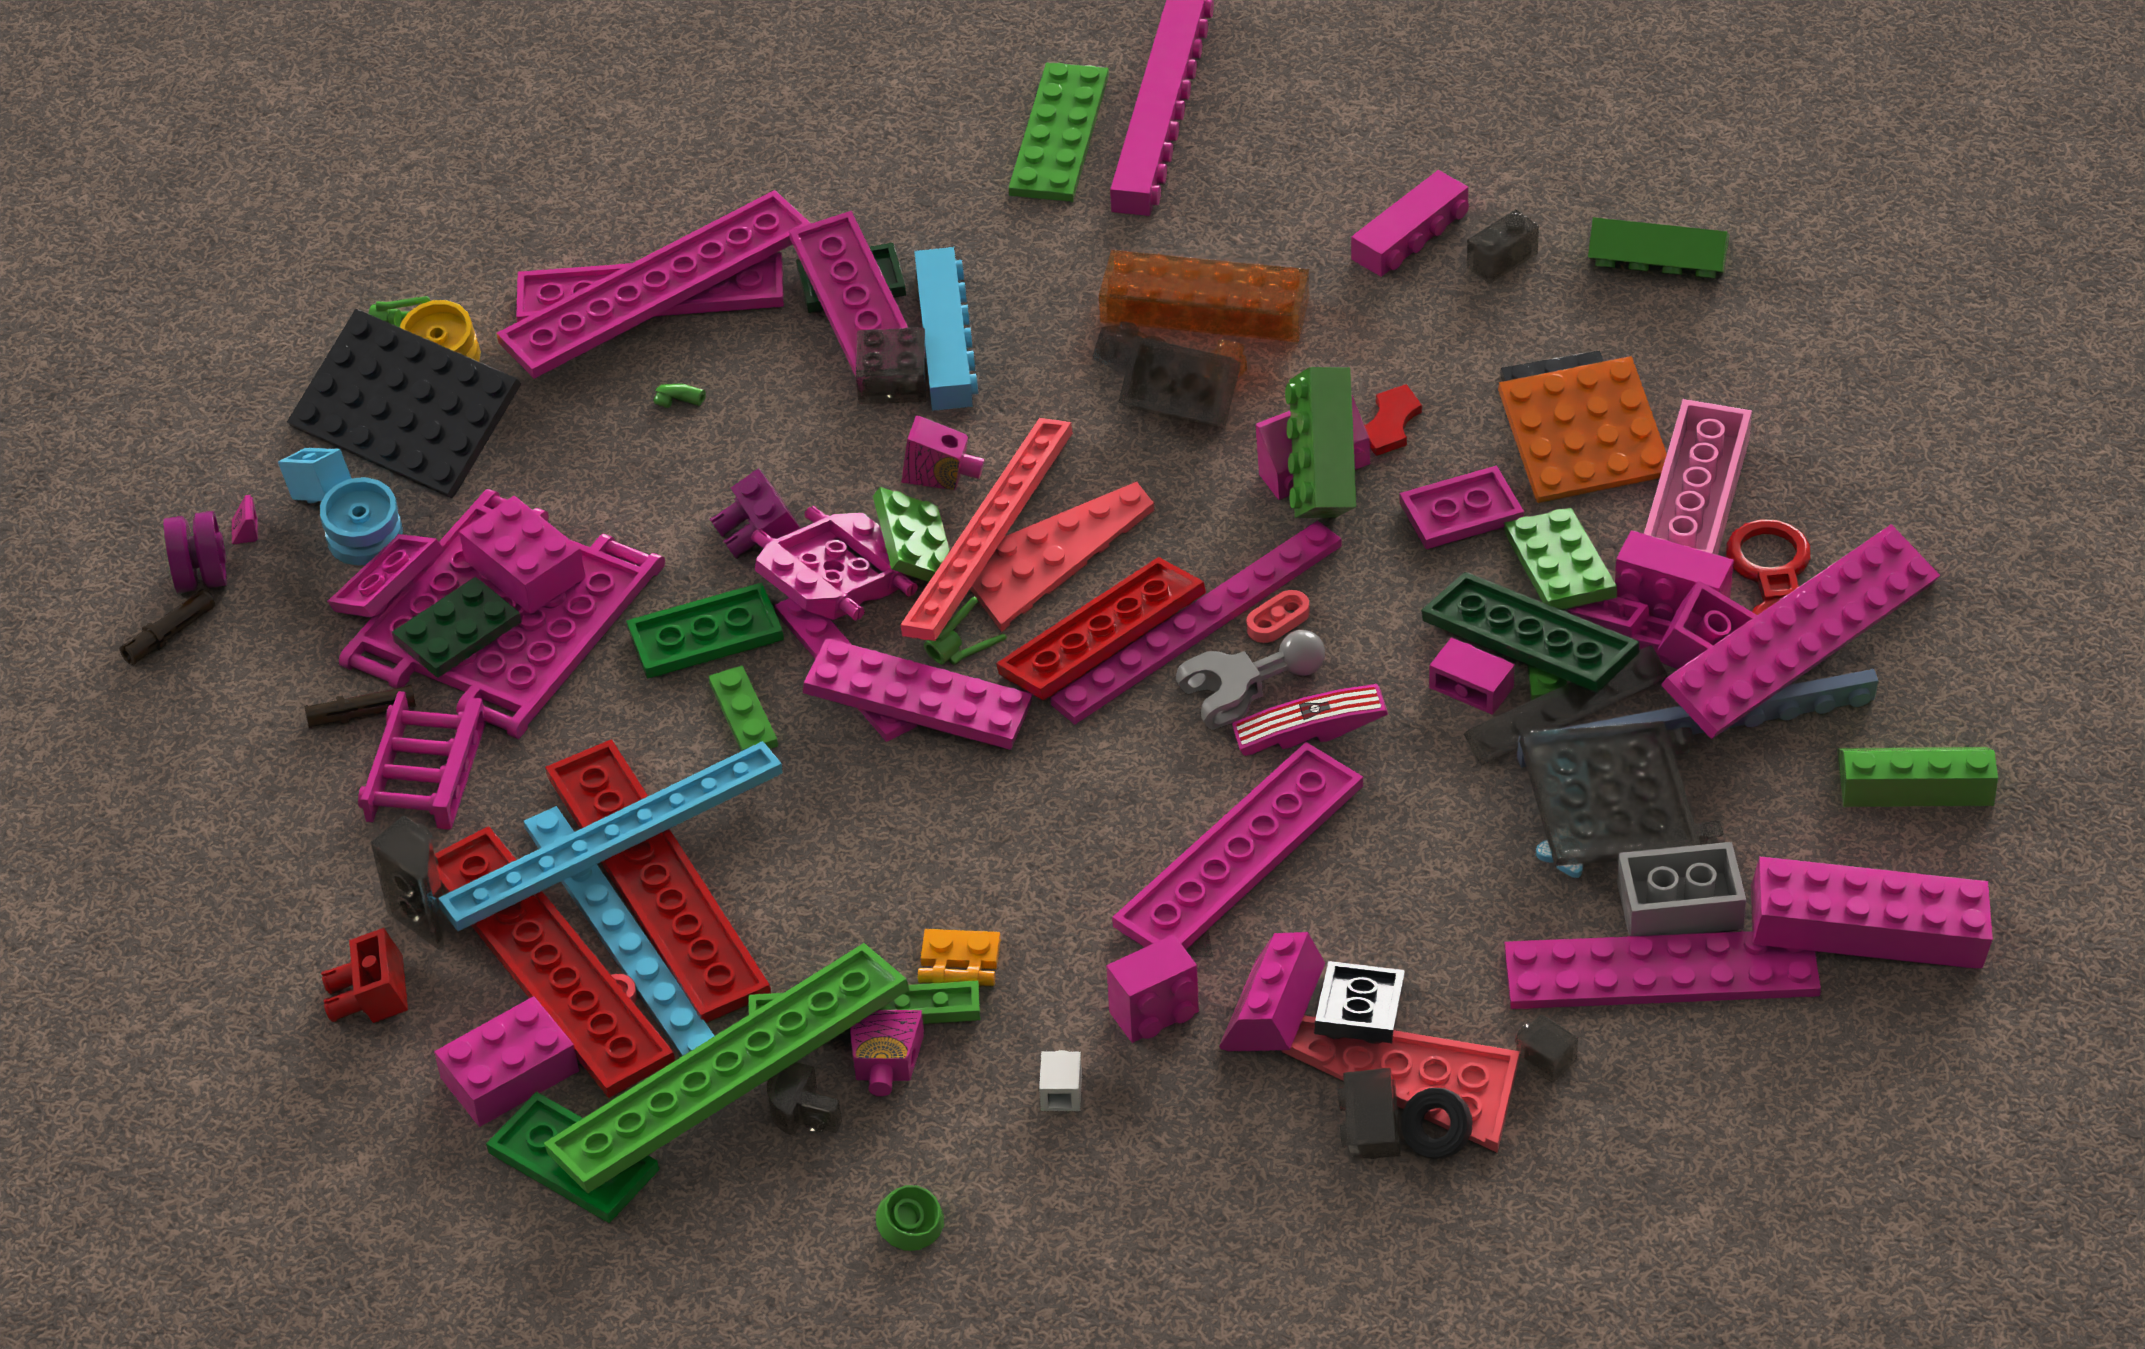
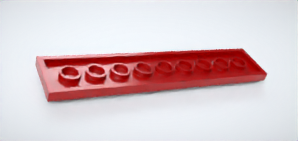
M612 739L545 767L549 781L580 829L648 797ZM670 829L601 862L651 944L681 986L701 1020L703 1019L707 1023L748 1005L749 995L771 994L770 984Z
M489 826L424 859L427 871L446 894L516 861V858ZM543 891L471 925L530 999L535 996L572 1041L576 1058L608 1098L660 1071L675 1061L673 1050Z

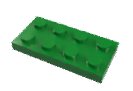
M762 582L626 620L627 630L647 679L784 640L782 627Z
M536 1091L486 1143L488 1153L610 1224L659 1171L658 1161L650 1156H646L601 1186L587 1193L547 1154L544 1142L583 1118Z

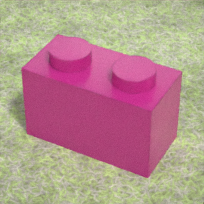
M1450 638L1429 665V688L1493 715L1514 688L1515 664L1477 649L1470 644Z

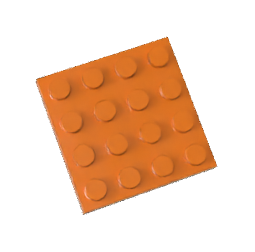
M1632 356L1499 382L1498 391L1537 503L1660 478L1667 453Z

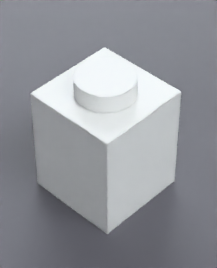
M1065 1050L1055 1052L1041 1051L1039 1085L1041 1111H1080L1082 1084L1081 1052H1068Z

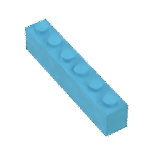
M954 247L914 251L932 411L973 407L972 395L978 394L976 374L969 373V371H975L973 350L967 351L966 349L972 348L971 328H964V325H970L968 305H961V303L967 302L965 282L958 283V280H964L962 260H955Z

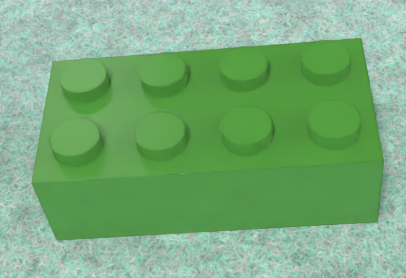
M1309 367L1291 378L1285 389L1286 403L1290 404L1291 418L1287 421V436L1289 439H1292V453L1289 454L1288 469L1290 474H1293V487L1290 490L1289 501L1291 508L1295 511V518H1336L1356 508L1350 367Z

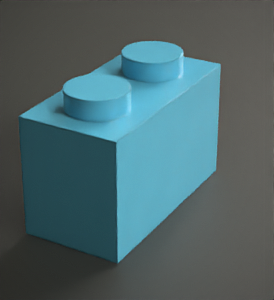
M304 448L278 461L293 500H307V503L322 501L325 494L336 484L352 479L340 449Z

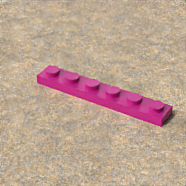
M788 598L774 605L775 613L815 659L826 638L851 644L829 618L804 610L792 599ZM858 708L886 742L917 727V724Z

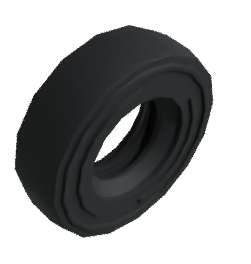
M1428 1088L1416 1093L1406 1103L1401 1115V1130L1406 1143L1416 1153L1426 1158L1444 1159L1457 1154L1467 1144L1472 1133V1115L1468 1105L1458 1094L1445 1088ZM1434 1108L1445 1110L1451 1120L1448 1133L1438 1139L1429 1137L1423 1128L1425 1114Z

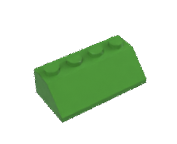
M1593 217L1588 258L1595 259V266L1615 268L1616 262L1629 263L1628 269L1648 271L1649 265L1661 266L1662 273L1682 275V269L1696 270V277L1715 279L1716 272L1724 273L1730 235L1727 231Z
M1988 747L1838 748L1837 750L1843 807L1994 806L1998 773L1995 751Z

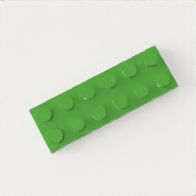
M1046 62L1010 181L1009 196L1073 202L1108 81L1109 68Z

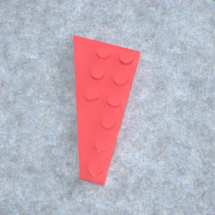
M1134 482L1004 536L970 590L1002 632L1010 626V622L1017 616L1029 611L1033 604L1042 596L1050 594L1083 568L1087 561L1096 553H1101L1108 548L1109 543L1121 533L1128 532L1154 511V502L1139 483Z
M1306 1015L1302 1019L1290 1050H1282V1053L1402 1109L1420 1091L1428 1088L1448 1089L1458 1094L1469 1107L1472 1115V1133L1469 1140L1498 1153L1519 1064L1520 1051L1394 1030L1392 1043L1372 1044L1360 1039H1332L1325 1035L1314 1034L1316 1017ZM1434 1108L1425 1114L1424 1119L1447 1130L1450 1129L1451 1120L1445 1110Z

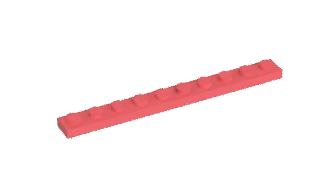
M1044 418L1038 419L901 623L902 636L936 641L1073 434L1071 422Z

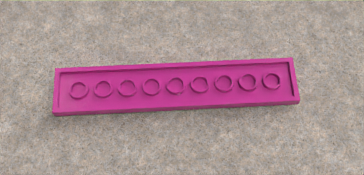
M774 190L497 332L498 343L535 379L792 245L789 231L811 223Z
M1890 524L1669 675L1661 686L1699 727L1713 739L1924 591L1940 577V574Z

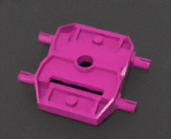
M813 505L812 508L809 507L805 511V518L813 522L812 524L778 539L772 538L761 528L755 530L751 536V540L763 548L756 558L755 571L804 610L832 620L848 614L854 621H857V618L861 619L865 612L864 608L859 606L863 601L881 599L898 589L910 597V595L915 594L918 588L916 583L906 577L907 574L891 569L881 527L864 513L833 514L829 516ZM846 544L865 559L857 558L847 550ZM870 563L882 571V573L878 574L870 568Z

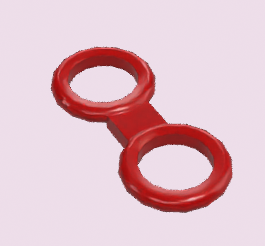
M1760 519L1745 523L1733 531L1726 543V557L1734 560L1733 569L1744 578L1758 582L1763 602L1753 608L1752 612L1756 615H1759L1799 587L1796 576L1804 572L1811 559L1810 544L1804 534L1794 526L1778 520ZM1770 534L1782 537L1790 542L1796 550V555L1793 560L1783 566L1775 568L1761 567L1748 561L1743 556L1741 547L1745 541L1753 536Z

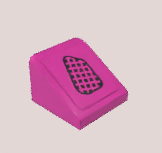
M245 495L232 519V544L256 542L258 540V517L251 495Z

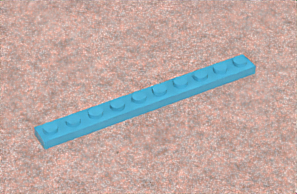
M762 741L439 897L440 909L455 929L460 931L782 774V763Z
M557 806L524 820L525 829L538 849L574 832ZM595 864L561 881L624 975L633 979L637 995L679 1057L684 1056L714 1037L710 1028L703 1019L701 1020L681 986L598 865Z

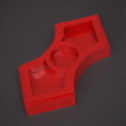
M1407 384L1376 394V404L1379 411L1372 421L1364 425L1369 436L1370 449L1375 456L1406 446L1407 437L1404 433V428L1409 420L1422 413V404Z

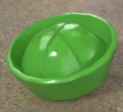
M905 1185L890 1192L880 1201L876 1211V1226L881 1236L892 1246L905 1251H915L931 1245L940 1236L944 1227V1213L936 1197L930 1191L917 1185Z

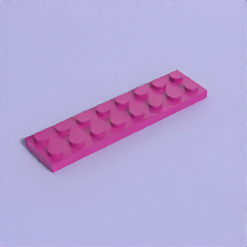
M777 252L656 316L784 307L782 252ZM632 263L518 272L517 322Z
M1305 742L1112 917L1113 927L1143 947H1147L1174 934L1186 950L1363 787V776Z
M1752 931L1505 942L1504 945L1511 1009L1820 996L1821 992L1815 951L1754 945Z

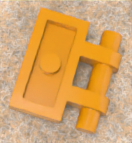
M925 929L921 951V966H933V968H919L918 983L978 981L979 986H995V971L981 970L997 969L1001 941L1000 932ZM948 967L968 968V969H967V970H958V969H948Z

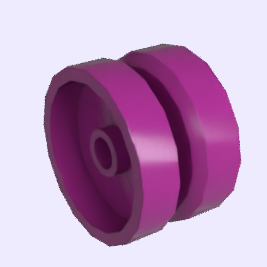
M215 512L195 513L193 517L194 536H191L188 522L183 516L165 518L163 522L165 544L176 593L196 591L198 586L197 568H200L203 582L208 588L226 586V552Z

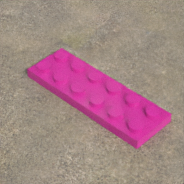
M852 211L790 230V240L860 387L863 388L923 368L924 359Z
M829 638L825 639L803 684L804 694L1009 750L1012 749L1025 720L1033 695L1015 688L998 685Z

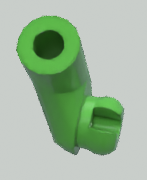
M683 383L661 384L655 389L657 393L653 401L654 404L665 408L671 406L673 398L700 406L706 398V391Z

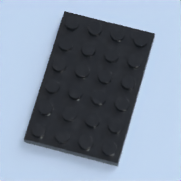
M355 309L287 423L304 433L453 498L520 388L521 383L511 375Z

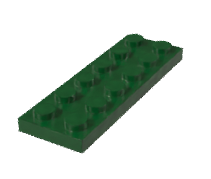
M1467 572L1460 575L1421 610L1422 620L1426 623L1596 693L1640 653L1639 641Z

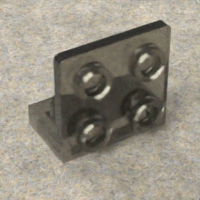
M924 328L870 329L857 332L856 384L859 404L927 402Z

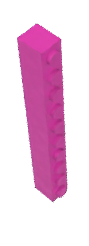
M1166 0L1111 185V212L1150 216L1153 205H1159L1161 197V186H1159V183L1165 184L1167 165L1165 162H1171L1173 143L1171 141H1177L1179 122L1177 120H1183L1185 101L1183 99L1188 100L1190 97L1191 81L1189 79H1195L1197 69L1195 58H1201V38L1207 37L1208 19L1206 18H1212L1214 0Z

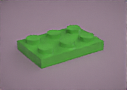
M879 487L873 495L891 569L929 582L950 552L938 506L928 501H921L906 496L899 491Z

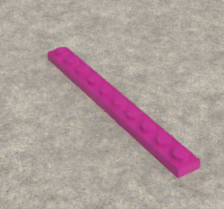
M1317 520L1052 696L1051 705L1074 725L1336 551L1342 546V539Z

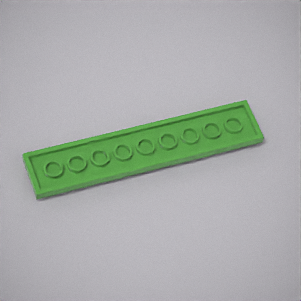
M863 943L544 1142L547 1154L577 1184L589 1193L909 991L907 979Z

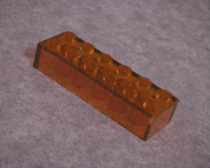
M1111 250L1099 291L1100 322L1299 342L1310 297L1309 269Z

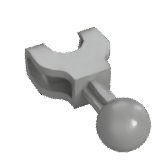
M1296 630L1289 633L1283 639L1279 652L1256 662H1252L1245 651L1234 655L1217 651L1204 652L1179 666L1176 673V681L1187 694L1200 690L1215 691L1214 694L1204 700L1201 706L1203 722L1209 729L1214 730L1243 719L1249 711L1251 702L1263 696L1261 681L1284 671H1289L1298 676H1307L1316 672L1324 662L1325 647L1322 640L1315 633L1308 630Z

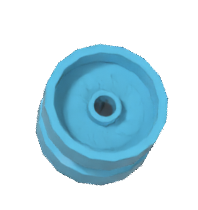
M366 477L345 480L330 489L320 504V518L325 530L328 548L335 558L344 563L358 566L366 565L398 534H403L396 498L390 487L379 480Z

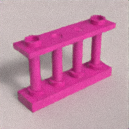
M398 691L394 704L389 705L387 709V725L366 786H362L358 794V806L363 808L366 822H373L378 807L383 806L426 810L435 816L437 828L452 829L486 725L482 699L468 697L464 711L459 712L458 715L409 711L405 692ZM406 725L457 730L455 739L451 738L449 742L402 738ZM397 752L448 756L446 766L442 765L440 769L393 765ZM388 779L439 783L437 793H432L431 796L384 792Z

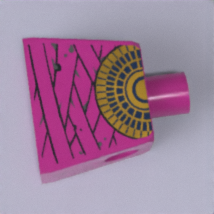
M916 415L907 438L901 483L956 490L961 474L980 479L985 459L966 454L968 436L966 434Z
M877 1010L850 1027L856 1080H869V1092L871 1094L887 1096L892 1092L893 1081L911 1080L924 1038L922 1010Z

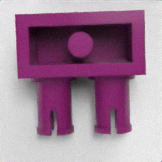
M759 468L731 487L736 496L734 498L735 502L716 516L710 518V521L722 537L748 519V525L728 539L723 540L736 559L757 544L751 540V536L759 528L776 539L801 529L776 489Z

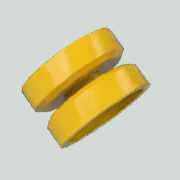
M432 300L412 309L400 323V328L478 362L480 361L481 350L470 316L460 304L448 300Z

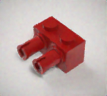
M385 928L349 940L351 962L328 971H322L321 973L324 987L330 995L336 991L353 986V990L324 999V1008L331 1022L363 1011L375 1023L408 1011L403 955Z

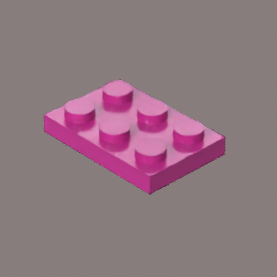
M1497 465L1399 493V503L1425 549L1503 528L1504 522L1524 517V510Z
M398 534L327 602L333 611L338 613L375 617L385 611L388 606L387 603L396 594H400L410 587L411 580L416 575L430 568L435 563V557L444 549L436 538Z

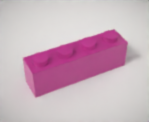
M1437 170L1351 236V260L1380 277L1391 269L1396 270L1406 257L1413 252H1419L1424 244L1433 236L1441 235L1446 226L1456 218L1461 219L1465 216L1469 208L1468 186Z

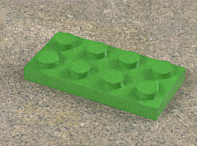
M1572 508L1556 509L1549 513L1531 517L1526 516L1504 522L1505 534L1543 603L1563 610L1617 598V586Z

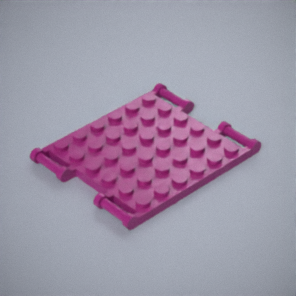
M486 489L439 541L444 550L435 557V563L430 568L416 575L411 580L412 583L407 590L396 594L387 603L388 606L385 611L372 617L341 652L339 665L349 670L356 668L383 679L393 688L404 687L409 681L410 675L415 671L462 690L465 693L457 703V714L464 711L468 697L480 698L516 712L515 715L510 717L484 706V721L507 730L508 735L520 739L527 730L528 724L651 578L657 576L664 568L665 558L655 553L648 555L617 543L614 537L606 534H601L591 547L572 541L581 548L586 578L530 614L464 559L459 531L507 500L500 497L498 492ZM540 508L533 510L548 522L549 514L547 511ZM477 577L518 610L522 622L437 678L394 642L392 631L472 578ZM366 651L396 663L397 666L393 669L361 655Z

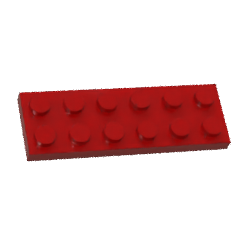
M1157 557L998 661L996 665L999 675L1044 701L1206 593L1204 581Z

